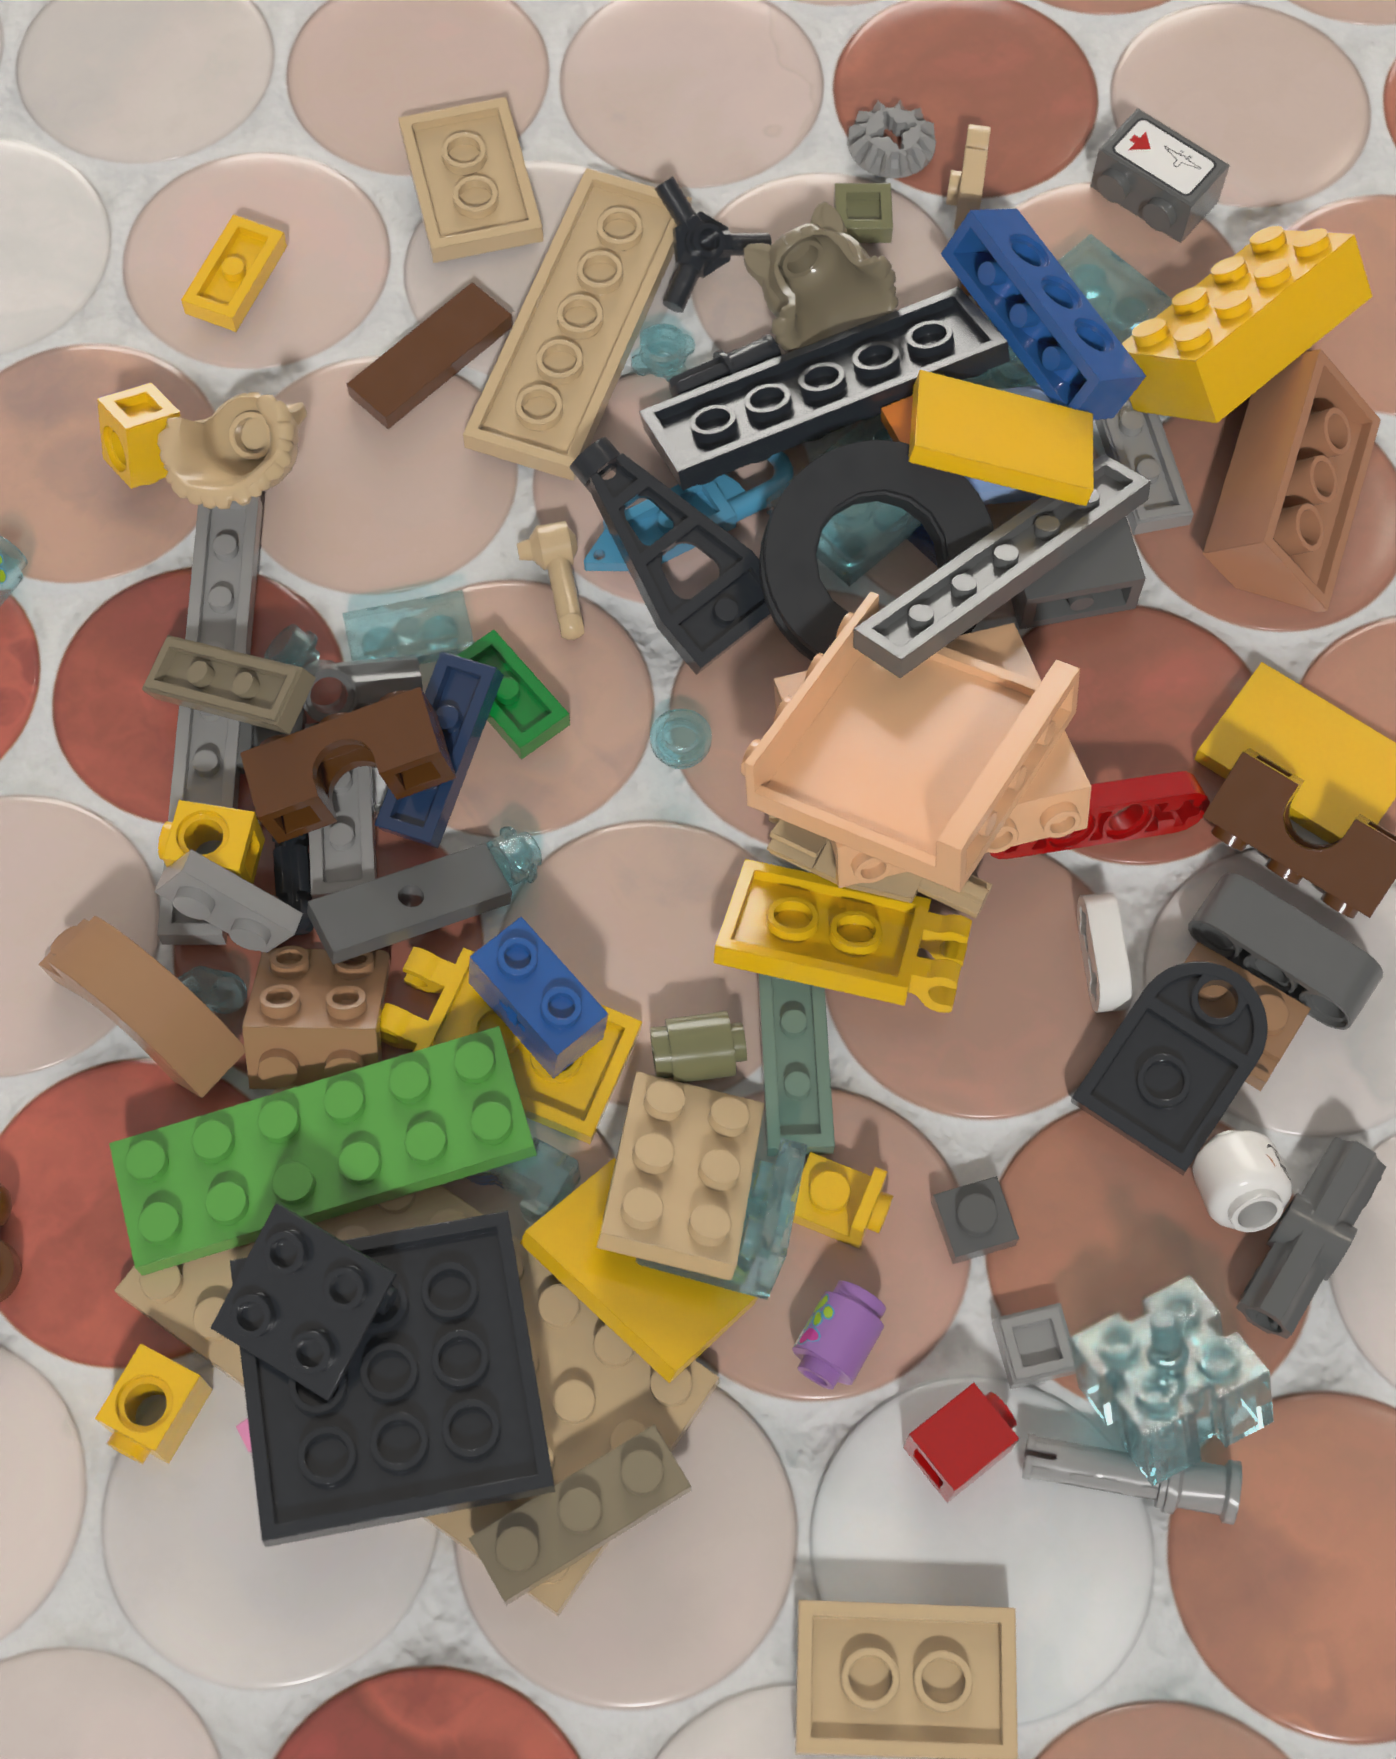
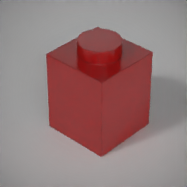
M973 1382L909 1433L903 1448L948 1503L1009 1454L1020 1438L1012 1430L1017 1426V1422L1007 1405L999 1396L991 1391L984 1395Z

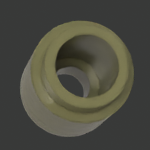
M728 1011L665 1019V1026L650 1028L655 1075L658 1077L672 1078L674 1081L686 1083L736 1076V1062L747 1061L742 1022L730 1023Z

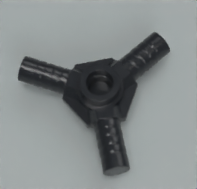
M674 176L655 188L656 193L677 225L673 228L675 262L679 265V268L663 300L664 306L674 312H684L699 277L705 278L729 262L731 256H744V248L749 244L765 243L772 245L769 233H730L728 227L702 211L696 213Z

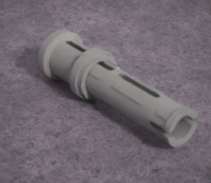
M1028 1433L1024 1454L1026 1460L1023 1463L1022 1479L1029 1480L1033 1478L1154 1500V1507L1161 1508L1163 1513L1173 1514L1177 1508L1219 1515L1221 1523L1234 1525L1236 1521L1242 1488L1241 1461L1228 1460L1225 1466L1183 1459L1181 1451L1169 1449L1168 1452L1162 1451L1160 1458L1042 1438Z

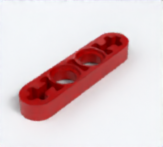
M1176 771L1091 784L1088 827L1086 829L1074 831L1060 838L1049 837L1012 846L1005 851L990 853V855L997 859H1013L1177 833L1197 824L1203 818L1202 816L1209 807L1210 801L1195 776L1188 771ZM1129 806L1126 810H1124V811H1122L1121 813L1115 815L1118 811H1120V810H1122L1123 808Z

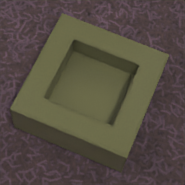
M835 183L834 208L841 215L847 229V234L859 243H891L893 233L891 183Z

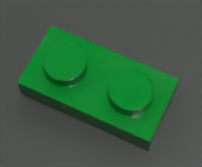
M494 629L456 655L496 667L504 675L487 721L521 760L570 726V715L567 710Z

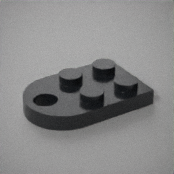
M1194 961L1178 964L1166 969L1157 975L1143 990L1072 1096L1071 1103L1181 1175H1184L1264 1051L1268 1023L1265 1008L1259 995L1241 975L1219 964ZM1211 985L1225 987L1234 996L1236 1003L1235 1011L1225 1018L1208 1016L1199 1006L1198 995L1200 991Z

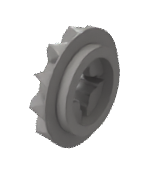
M901 100L894 108H886L877 101L872 111H859L855 123L849 127L848 147L850 154L861 168L873 175L884 178H903L913 175L925 168L934 155L936 147L934 123L924 120L921 108L912 111L905 110ZM885 129L892 130L895 136H902L901 149L898 148L897 143H893L890 137H883Z

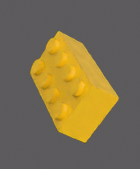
M1281 226L1264 228L1253 234L1249 239L1250 243L1234 256L1216 263L1211 268V274L1201 282L1175 295L1172 299V304L1155 318L1138 324L1132 330V336L1121 343L1146 375L1145 379L1129 398L1133 410L1218 423L1373 297L1355 234L1329 233L1323 228L1308 231L1284 230Z

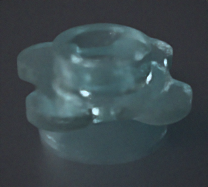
M656 324L648 327L640 334V352L632 357V369L637 375L646 376L653 374L654 376L665 378L669 382L673 376L687 371L685 363L687 357L695 351V341L690 335L683 334L679 328L670 324ZM668 354L667 357H659L658 355Z

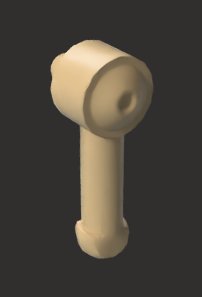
M566 521L538 525L533 530L529 539L517 543L519 560L534 561L543 570H548L561 637L567 640H576L584 634V625L571 567L574 565L573 559L578 550L576 535L567 526Z

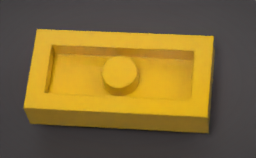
M233 214L181 299L185 314L237 332L287 248L284 232Z

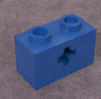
M522 917L518 918L470 956L469 984L553 1079L603 1039L608 1013Z

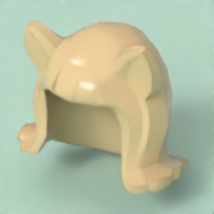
M250 392L228 399L211 417L203 420L191 421L181 417L167 418L166 429L158 434L157 445L161 450V461L164 463V468L168 471L166 475L167 483L171 484L172 490L180 498H187L194 505L203 504L208 509L218 507L220 510L230 509L232 501H236L241 506L249 504L252 497H259L262 491L269 490L278 485L293 470L298 455L299 427L307 416L304 404L300 402L286 405L282 401H277L273 395Z

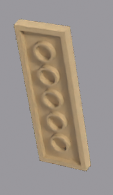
M586 168L463 433L465 448L568 480H575L576 475L569 467L576 457L591 444L674 254L673 228L677 225L656 193L655 187ZM686 197L692 206V198Z

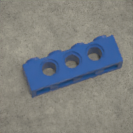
M1018 209L969 211L942 251V257L996 329L1008 341V345L1053 404L1093 413V420L1114 418L1145 379L1146 375Z

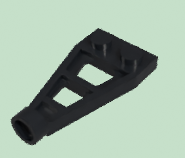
M602 437L592 443L571 463L569 468L591 493L657 629L696 675L771 617L762 592L759 558L755 553L625 454H620L607 437ZM611 470L616 473L611 479H603ZM639 498L650 500L673 523V529L652 545L643 544L625 518V509ZM682 543L698 548L714 560L719 568V577L691 599L678 597L673 592L662 570L663 555L676 545Z

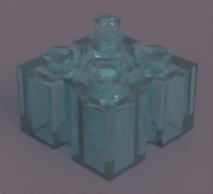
M1190 1275L1142 1299L1144 1316L1128 1322L1117 1312L1070 1337L1078 1387L1107 1426L1118 1420L1123 1448L1152 1486L1201 1461L1199 1443L1214 1435L1227 1447L1274 1422L1269 1370L1237 1332L1223 1337L1221 1312Z

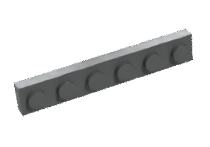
M1101 455L1093 461L1094 490L1087 506L1046 496L1041 497L855 627L853 648L892 674L902 678L1146 502L1149 498L1151 480L1107 455Z

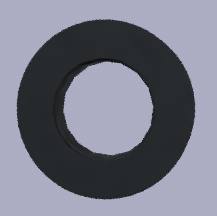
M869 440L844 445L825 453L803 468L784 490L772 511L764 530L759 556V574L764 599L774 622L785 638L802 655L812 661L818 653L825 654L836 639L842 619L849 613L833 601L822 583L816 553L824 527L833 516L850 506L881 502L904 509L922 523L933 541L938 569L993 532V524L985 504L964 476L908 462L910 444L889 440ZM975 624L973 627L968 629L963 634L971 633L977 624Z

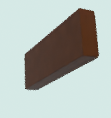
M472 282L346 384L348 394L383 426L390 429L513 327L512 314Z

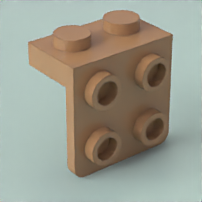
M284 946L274 948L268 953L263 952L242 1025L249 1089H276L287 1087L292 1083L301 1086L383 1061L380 1019L390 972V955L384 950H374L332 964L325 949H304L299 946Z

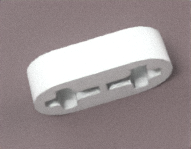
M1113 893L1080 895L1077 903V924L1092 1008L1096 1013L1128 1010L1132 1003V980L1116 896Z

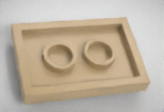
M507 97L398 117L400 133L433 263L544 241L542 223Z
M636 1071L596 1248L731 1281L738 1262L765 1103Z
M799 1600L797 1617L795 1755L897 1759H1018L1016 1609L1005 1607Z

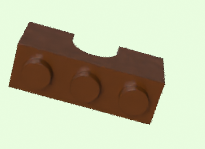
M421 687L409 691L400 690L388 693L374 704L349 713L339 712L328 715L317 725L289 735L279 734L271 736L262 741L259 746L240 753L257 818L278 844L338 822L332 802L333 791L339 779L354 768L362 766L376 767L379 775L397 800L456 779L438 715Z
M1251 748L1243 751L1202 816L1215 824L1211 833L1225 844L1239 851H1244L1246 846L1250 845L1270 857L1265 866L1281 878L1296 885L1304 878L1323 889L1325 892L1320 899L1337 912L1354 919L1359 911L1371 918L1396 879V835L1359 814L1344 837L1334 843L1320 845L1304 840L1297 834L1290 820L1292 800L1304 783V780Z

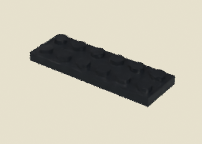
M958 286L640 410L639 413L644 431L681 489L686 490L696 485L710 483L721 475L751 463L763 462L772 455L794 446L819 440L827 433L860 420L876 417L881 413L882 407L913 395V388L919 370L959 380L978 377L989 369L1010 361L1008 341Z

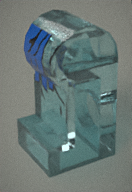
M532 1136L537 1152L536 1156L466 1177L472 1183L482 1186L496 1184L522 1199L519 1205L523 1220L531 1226L572 1193L581 1179L577 1159Z

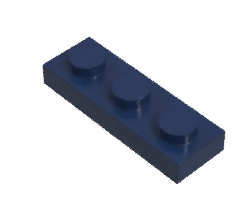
M440 652L425 695L438 715L456 779L399 800L395 798L388 788L374 824L379 829L437 849L439 848L504 677L496 667L446 652Z

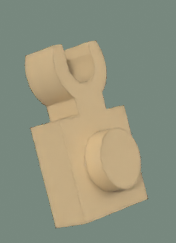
M968 125L962 171L951 170L946 205L957 206L954 229H958L970 210H980L990 126Z

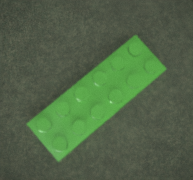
M500 1026L109 1143L134 1266L142 1276L255 1242L277 1202L310 1222L317 1223L537 1155Z

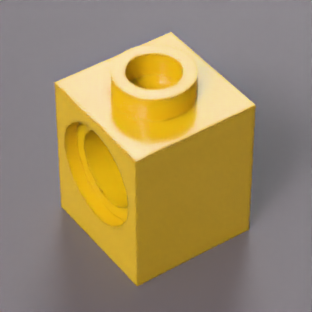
M152 383L97 399L104 461L131 489L141 485L154 484L160 479L166 478L168 471L164 468V463L160 458L161 450L157 445L158 434L166 429L167 418L180 417V411Z
M179 800L173 822L166 821L159 836L158 855L164 861L166 867L168 868L191 849L196 852L197 848L203 843L216 840L222 843L215 851L200 855L253 884L265 841L255 812Z
M140 1343L95 1419L112 1433L106 1444L114 1450L142 1465L149 1454L169 1464L211 1394L212 1388L201 1375ZM150 1396H166L167 1405L163 1416L151 1425H137L136 1412L139 1405Z

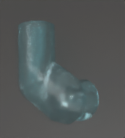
M197 966L177 978L212 1012L220 1014L233 1013L244 1005L247 998V988L244 981L238 975L207 966Z

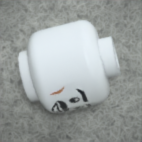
M1228 1130L1215 1135L1197 1154L1192 1167L1195 1183L1210 1217L1221 1226L1241 1232H1257L1273 1225L1281 1217L1292 1195L1291 1179L1276 1146L1265 1135L1257 1132Z

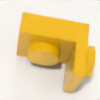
M810 1152L786 1210L785 1219L860 1249L867 1229L878 1234L880 1233L894 1196L883 1192L888 1171L875 1167L870 1176Z

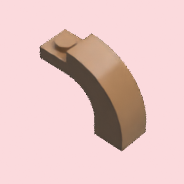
M94 916L90 921L83 919L78 925L63 931L52 943L50 953L38 964L55 982L84 998L110 1018L173 1081L201 1098L245 1053V1047L241 1041L191 990L134 941L97 916Z

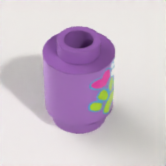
M842 1280L837 1283L833 1292H824L792 1348L793 1353L801 1360L797 1367L799 1372L814 1383L831 1390L834 1389L837 1382L852 1385L884 1329L881 1318L886 1311V1306L883 1302L860 1286Z

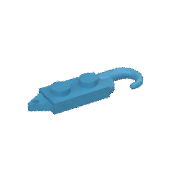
M782 451L767 459L774 467L773 477L748 491H745L737 481L726 474L717 477L710 483L696 485L686 490H682L679 484L670 489L728 532L736 528V522L777 503L784 490L794 479V468L789 457ZM648 499L626 509L624 512L626 520L639 540L645 545H652L673 529L672 521ZM603 521V533L585 557L584 570L629 572L605 521ZM685 543L676 545L663 555L662 564L695 548V546Z

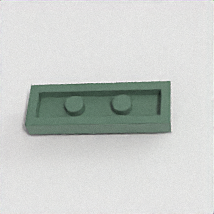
M758 973L767 1156L809 1155L810 1152L817 1155L834 1154L835 1139L825 988Z

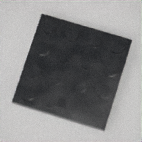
M508 1211L342 1240L397 1273L391 1286L398 1290V1295L386 1314L376 1313L331 1400H325L240 1347L262 1542L265 1547L555 1492ZM247 1258L230 1260L232 1285Z

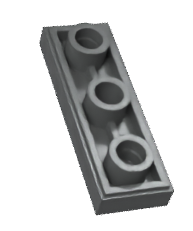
M486 843L308 901L307 915L332 964H336L511 904L512 890Z

